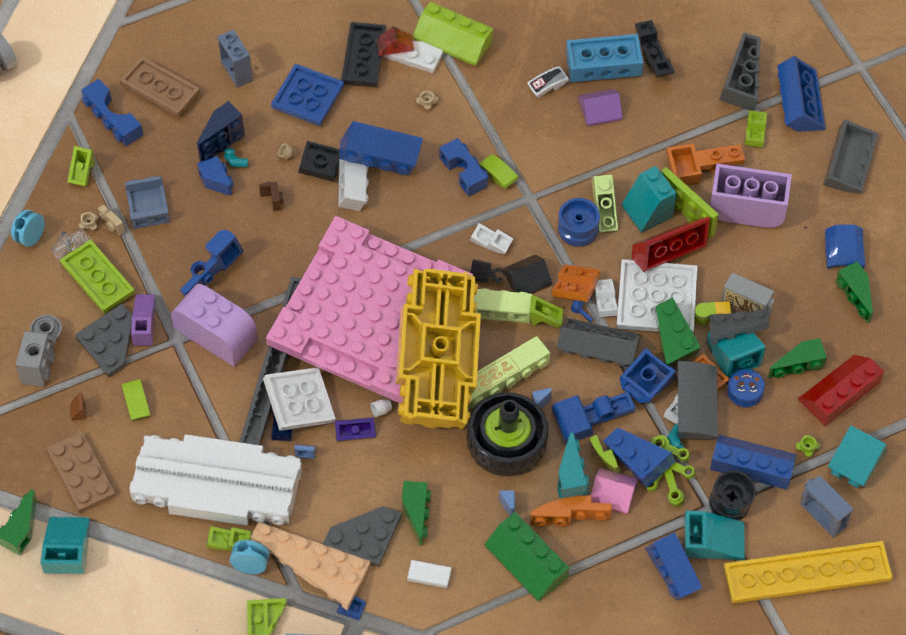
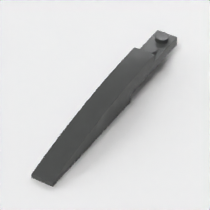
M291 276L282 308L287 306L301 278ZM268 346L239 441L240 443L260 445L273 409L263 377L267 374L285 372L290 355L286 354V352Z

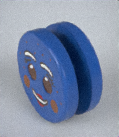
M741 369L730 377L727 393L730 400L737 406L753 407L761 401L765 383L762 376L756 371Z

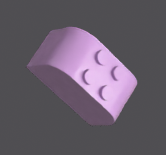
M716 164L710 207L719 214L718 220L766 228L777 227L785 220L792 174Z
M196 284L171 312L175 330L233 367L238 364L258 340L256 324L250 315L239 306L202 284Z

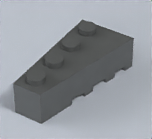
M743 32L719 100L754 111L759 96L760 37Z

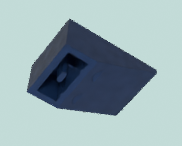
M229 101L213 111L197 141L200 162L211 159L220 152H224L230 145L240 141L245 136L242 114Z

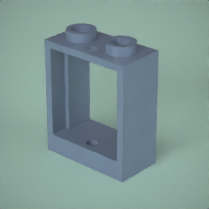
M234 29L217 36L221 63L235 86L238 88L252 82L250 55Z
M820 475L815 479L811 478L804 485L805 489L801 495L800 505L834 538L848 527L853 508Z

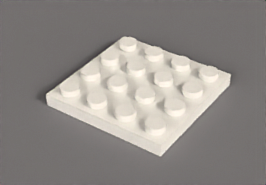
M622 259L616 328L658 332L654 313L655 306L673 297L693 333L697 266L664 263L643 272L633 260Z

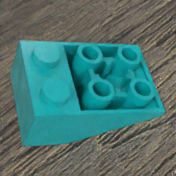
M573 432L569 435L558 472L557 491L559 499L588 495L587 486H589L588 475L583 473V468H585L584 459L579 457L580 444L579 440L574 438Z
M685 511L684 552L687 558L745 560L744 522L706 511Z
M49 517L40 561L44 573H85L90 518Z

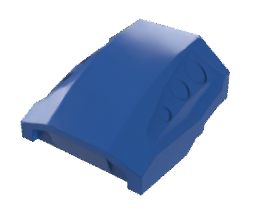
M834 225L825 229L827 269H831V267H847L857 261L862 268H865L863 228L857 225Z

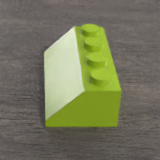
M429 2L421 13L412 39L425 42L443 50L446 54L476 66L492 44L493 28Z

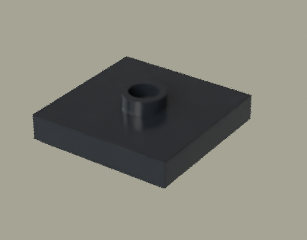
M307 141L298 173L334 182L339 165L340 149Z

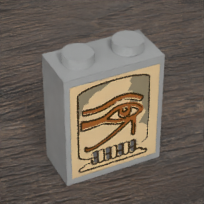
M732 272L723 288L721 302L730 301V308L734 313L768 310L770 318L773 311L771 308L775 302V299H773L774 291Z

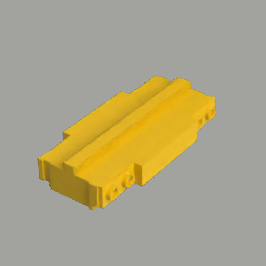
M414 268L412 274L408 275L407 286L410 287V293H407L406 304L403 305L400 311L395 384H401L399 396L402 397V403H399L398 415H401L400 422L409 425L420 424L426 428L456 427L463 430L470 418V412H467V408L471 402V393L477 387L481 314L475 313L477 302L474 301V295L477 294L478 284L475 283V276L468 274V272L459 273L429 268L420 271Z

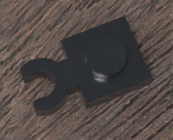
M473 259L470 273L475 276V280L488 282L489 278H492L494 282L500 283L502 278L496 277V272L503 273L504 269L501 267L492 269V263Z

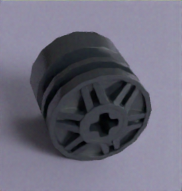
M730 470L722 473L717 478L709 497V507L712 513L738 521L742 520L747 515L756 495V487L752 479L740 471Z

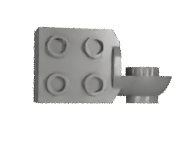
M39 316L32 322L30 332L24 331L16 361L21 384L44 387L46 380H49L50 363H53L55 358L53 348L62 330L61 322L55 316Z

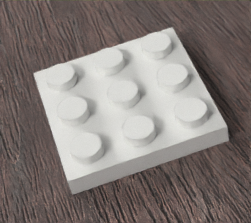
M319 368L267 374L263 377L280 431L328 424L336 420Z

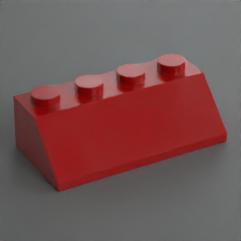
M710 218L694 219L636 242L632 245L631 258L645 272L706 247Z
M853 355L801 395L798 401L826 426L880 384L884 370L871 358Z

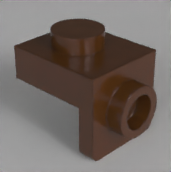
M278 182L259 184L260 196H272L273 211H280V203H284L283 192L278 190Z

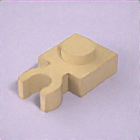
M104 204L97 208L100 212L99 216L107 222L106 226L111 232H115L118 236L125 233L123 222L112 211H109Z

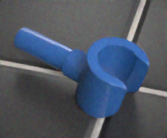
M574 300L571 311L576 314L580 313L591 323L594 319L582 309L583 301Z

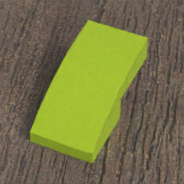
M749 110L745 145L763 147L767 112Z
M491 154L479 163L480 168L492 176L493 182L504 189L519 179L518 175L494 154Z
M138 379L121 384L131 421L150 416L141 380Z
M597 435L591 437V443L603 463L613 472L621 473L612 450L604 452Z
M210 526L206 548L232 551L233 545L236 542L250 540L251 531L231 527V530Z

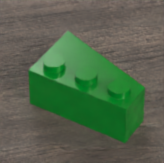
M673 297L656 305L654 313L664 363L672 367L678 364V361H684L699 353L701 347Z

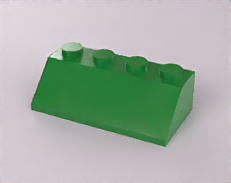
M516 512L501 522L484 544L538 602L569 577V567Z

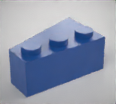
M620 428L615 429L603 440L607 449H611L613 455L646 488L676 462L672 452Z
M675 532L653 542L645 548L667 584L670 595L676 600L702 588Z

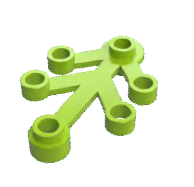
M663 435L655 436L650 441L654 445L663 442L659 447L672 452L682 462H686L690 458L687 449H678L671 446L669 440ZM682 453H687L685 457H680ZM675 462L664 474L670 490L668 500L672 506L679 507L684 503L685 496L677 488L672 470L684 475L686 479L694 478L696 472L692 466H683ZM688 470H692L690 475L686 474ZM662 475L653 482V487H647L646 489L650 492L655 491L658 488V482ZM674 494H679L678 498L676 499L672 498V496Z

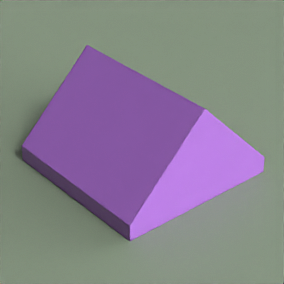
M610 89L578 95L587 127L622 120L620 97L616 90Z

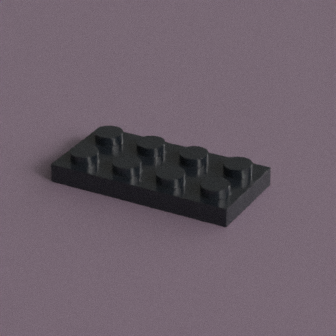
M351 22L341 81L344 84L377 87L386 25Z

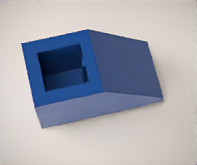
M218 156L197 163L198 173L205 188L228 196L233 195V180L231 176L227 177L226 165L224 162H220Z

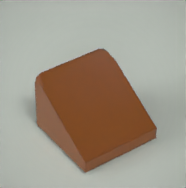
M79 393L70 403L71 420H83L86 418L85 400L82 393Z

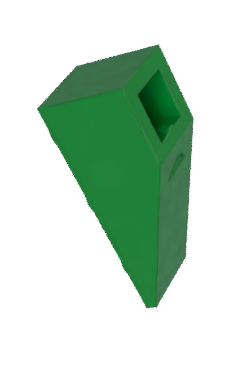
M857 261L838 271L836 284L839 289L845 292L848 301L857 308L860 317L864 318L867 323H870L873 308L869 278Z
M817 338L800 342L770 366L768 377L781 378L788 374H801L804 371H816L825 367L827 356L821 339Z
M403 481L402 508L419 545H423V538H427L428 526H424L425 520H429V508H426V503L431 501V490H428L427 482Z
M33 489L22 497L20 505L11 512L5 526L0 527V545L18 555L22 554L32 539L37 502Z

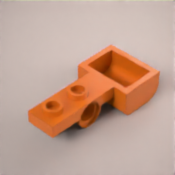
M694 144L667 147L666 149L671 172L686 185L700 183L702 177L701 170L709 169L711 173H715L716 164L732 166L745 163L741 144L700 151L695 150Z

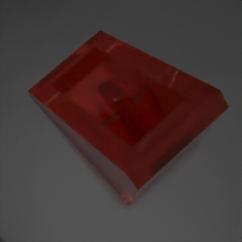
M395 26L376 39L379 55L414 51L412 35Z

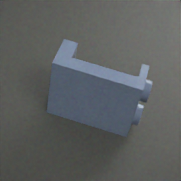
M161 176L125 182L133 229L170 223Z

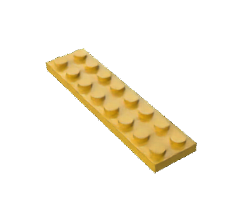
M883 541L724 563V571L732 604L892 581L893 578Z

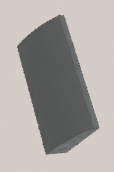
M844 119L838 129L823 185L841 191L862 193L878 133Z
M678 361L679 439H718L716 366L698 362Z

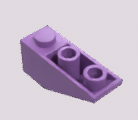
M155 294L136 295L131 326L134 346L153 345Z

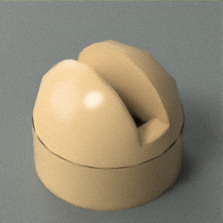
M284 143L278 150V156L283 159H291L294 155V149Z

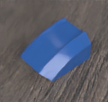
M645 348L620 376L621 387L625 392H629L630 396L639 403L648 402L660 394L676 378V371Z

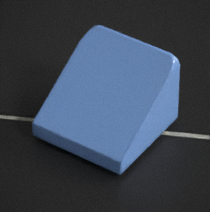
M551 388L532 392V400L541 409L551 400Z
M296 444L294 446L295 457L315 459L317 446Z
M499 491V501L510 516L515 512V492Z

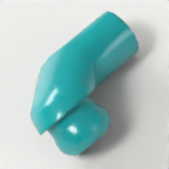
M233 148L225 150L224 158L231 166L248 168V158H238L234 154L235 150Z
M675 424L667 439L671 446L681 449L684 448V445L678 438V425Z

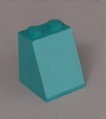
M654 166L639 174L621 206L639 231L643 233L673 217L676 192L657 166Z
M710 332L707 334L706 344L720 369L729 379L738 370H753L761 367L766 347L754 333L736 334L733 339L728 340L727 337L719 339L718 343L711 345Z
M850 425L828 465V468L831 470L830 474L839 479L842 476L849 479L848 483L856 488H859V486L865 487L888 447L880 440Z

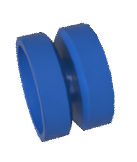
M573 198L561 206L558 216V234L560 238L572 246H585L592 243L599 232L600 212L597 206L584 198Z

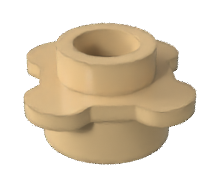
M423 91L420 97L416 99V102L424 106V109L429 110L434 103L438 102V98L431 91Z
M92 212L81 214L79 228L82 230L85 228L97 229L96 222L99 220V216Z

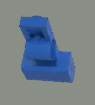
M219 231L206 244V249L211 256L206 263L197 261L192 264L191 273L193 277L180 289L184 297L196 284H209L221 269L225 271L244 252L238 239L230 231ZM205 270L203 274L198 275L200 271Z
M629 392L611 398L609 396H600L592 404L584 407L579 396L576 395L555 403L551 408L565 445L572 432L575 439L581 440L593 435L591 426L635 412V406Z

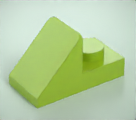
M74 146L67 182L87 186L90 168L95 167L92 149Z
M532 295L529 312L532 326L544 322L555 328L561 327L563 309Z

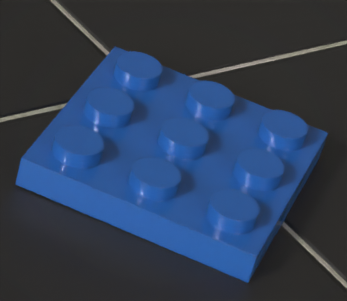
M295 64L272 101L271 108L321 126L343 89L344 82Z

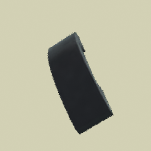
M653 21L635 23L641 49L653 74L657 78L674 74L669 58L666 59L657 38L658 32Z

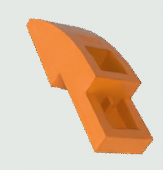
M591 495L558 499L531 511L530 524L564 527L570 525L571 518L604 521L611 518V503H591Z

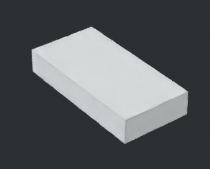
M411 560L407 581L447 589L451 567Z

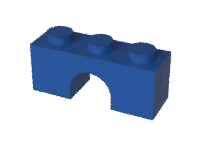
M459 138L439 147V158L449 171L456 167L465 169V171L459 173V185L468 197L487 188L488 174L484 169L480 168L476 157L471 156L465 143L462 144Z

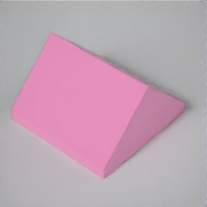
M600 468L595 477L591 493V503H611V510L628 515L638 479Z

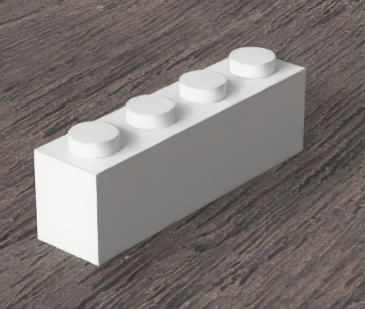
M339 159V207L360 211L367 204L368 194H366V189L368 187V179L366 178V173L369 167Z

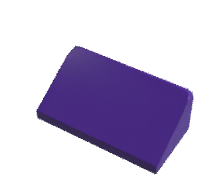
M374 417L335 421L337 441L376 437Z

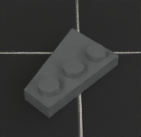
M768 310L710 315L711 345L717 344L719 339L726 337L728 340L733 339L736 334H750L769 328Z

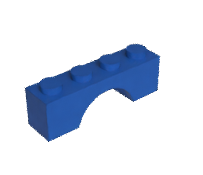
M100 79L81 89L83 104L92 109L94 116L102 120L104 127L108 131L111 130L113 132V136L118 142L121 141L126 147L143 136L141 124L131 113L120 115L108 110V105L112 101L110 90Z

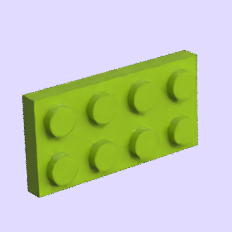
M667 167L662 169L660 172L676 192L674 209L679 210L687 221L709 217L708 237L714 236L719 214Z
M92 240L87 241L60 259L61 265L104 314L135 294V289Z

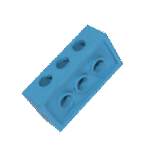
M638 34L566 40V59L570 82L642 76L643 59Z

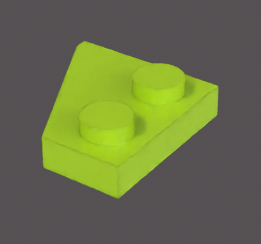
M286 598L247 600L248 635H272L287 605Z

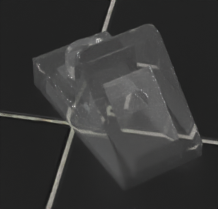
M82 228L71 235H68L63 230L51 247V251L60 262L61 258L91 239Z

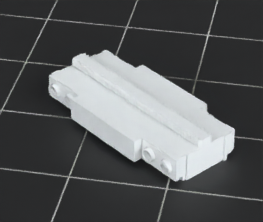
M186 434L183 441L176 438H171L170 440L162 439L156 435L144 436V445L141 447L139 456H137L136 470L129 489L132 501L138 504L150 503L158 507L168 506L169 514L248 526L249 519H253L256 522L269 521L276 525L289 524V518L292 516L299 480L301 481L302 466L299 458L291 455L282 457L275 453L265 454L263 446Z

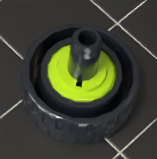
M511 392L490 395L478 403L470 414L466 432L469 453L479 466L492 474L500 476L523 474L533 469L545 454L548 443V421L540 406L524 395Z

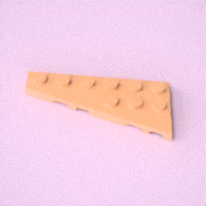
M258 522L251 535V541L264 545L270 554L279 558L280 563L283 565L287 564L293 568L294 573L315 588L325 591L329 598L339 601L346 610H348L370 568L371 561Z

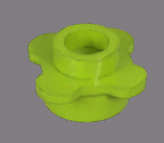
M809 435L803 436L801 442L796 444L797 450L804 452L806 457H811L813 452L820 447L815 438Z

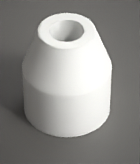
M378 400L371 403V410L375 417L385 415L392 409V404L389 400Z

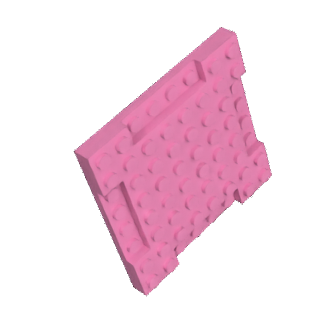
M335 216L318 245L319 249L287 306L282 308L266 336V345L398 403H402V397L399 396L401 384H395L400 311L403 305L406 304L407 293H410V287L407 286L408 275L412 274L414 268L420 271L427 268L459 273L467 271L439 259L437 262L373 236L370 234V230Z

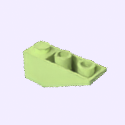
M594 176L591 180L594 204L600 212L599 232L618 231L613 176Z

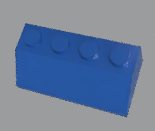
M796 56L777 65L785 124L797 132L825 130L817 70Z
M352 121L340 140L339 159L350 163L362 164L367 167L379 168L384 171L396 172L401 175H409L416 166L423 138Z
M719 434L710 470L720 473L730 470L740 471L747 474L752 481L788 490L796 454Z

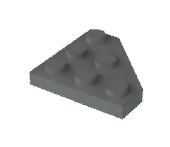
M120 304L75 334L78 342L108 377H111L125 367L126 354L131 338L132 314L123 304Z
M382 506L332 526L323 545L371 561V565L380 567L402 517V513Z

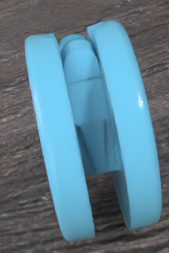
M28 209L20 212L12 224V239L26 247L36 244L44 231L45 221L43 216Z
M241 540L233 545L230 564L240 572L260 574L266 570L270 553L264 545L258 542Z

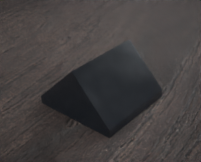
M537 255L530 256L503 268V274L514 292L533 294L552 286L545 260Z

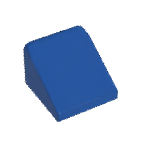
M354 596L348 610L343 608L340 603L337 613L359 620L367 602Z

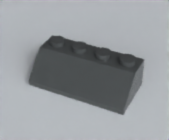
M566 317L561 326L557 349H561L563 353H579L584 358H591L592 356L599 358L602 362L614 361L618 362L617 364L620 366L628 367L635 360L641 334Z

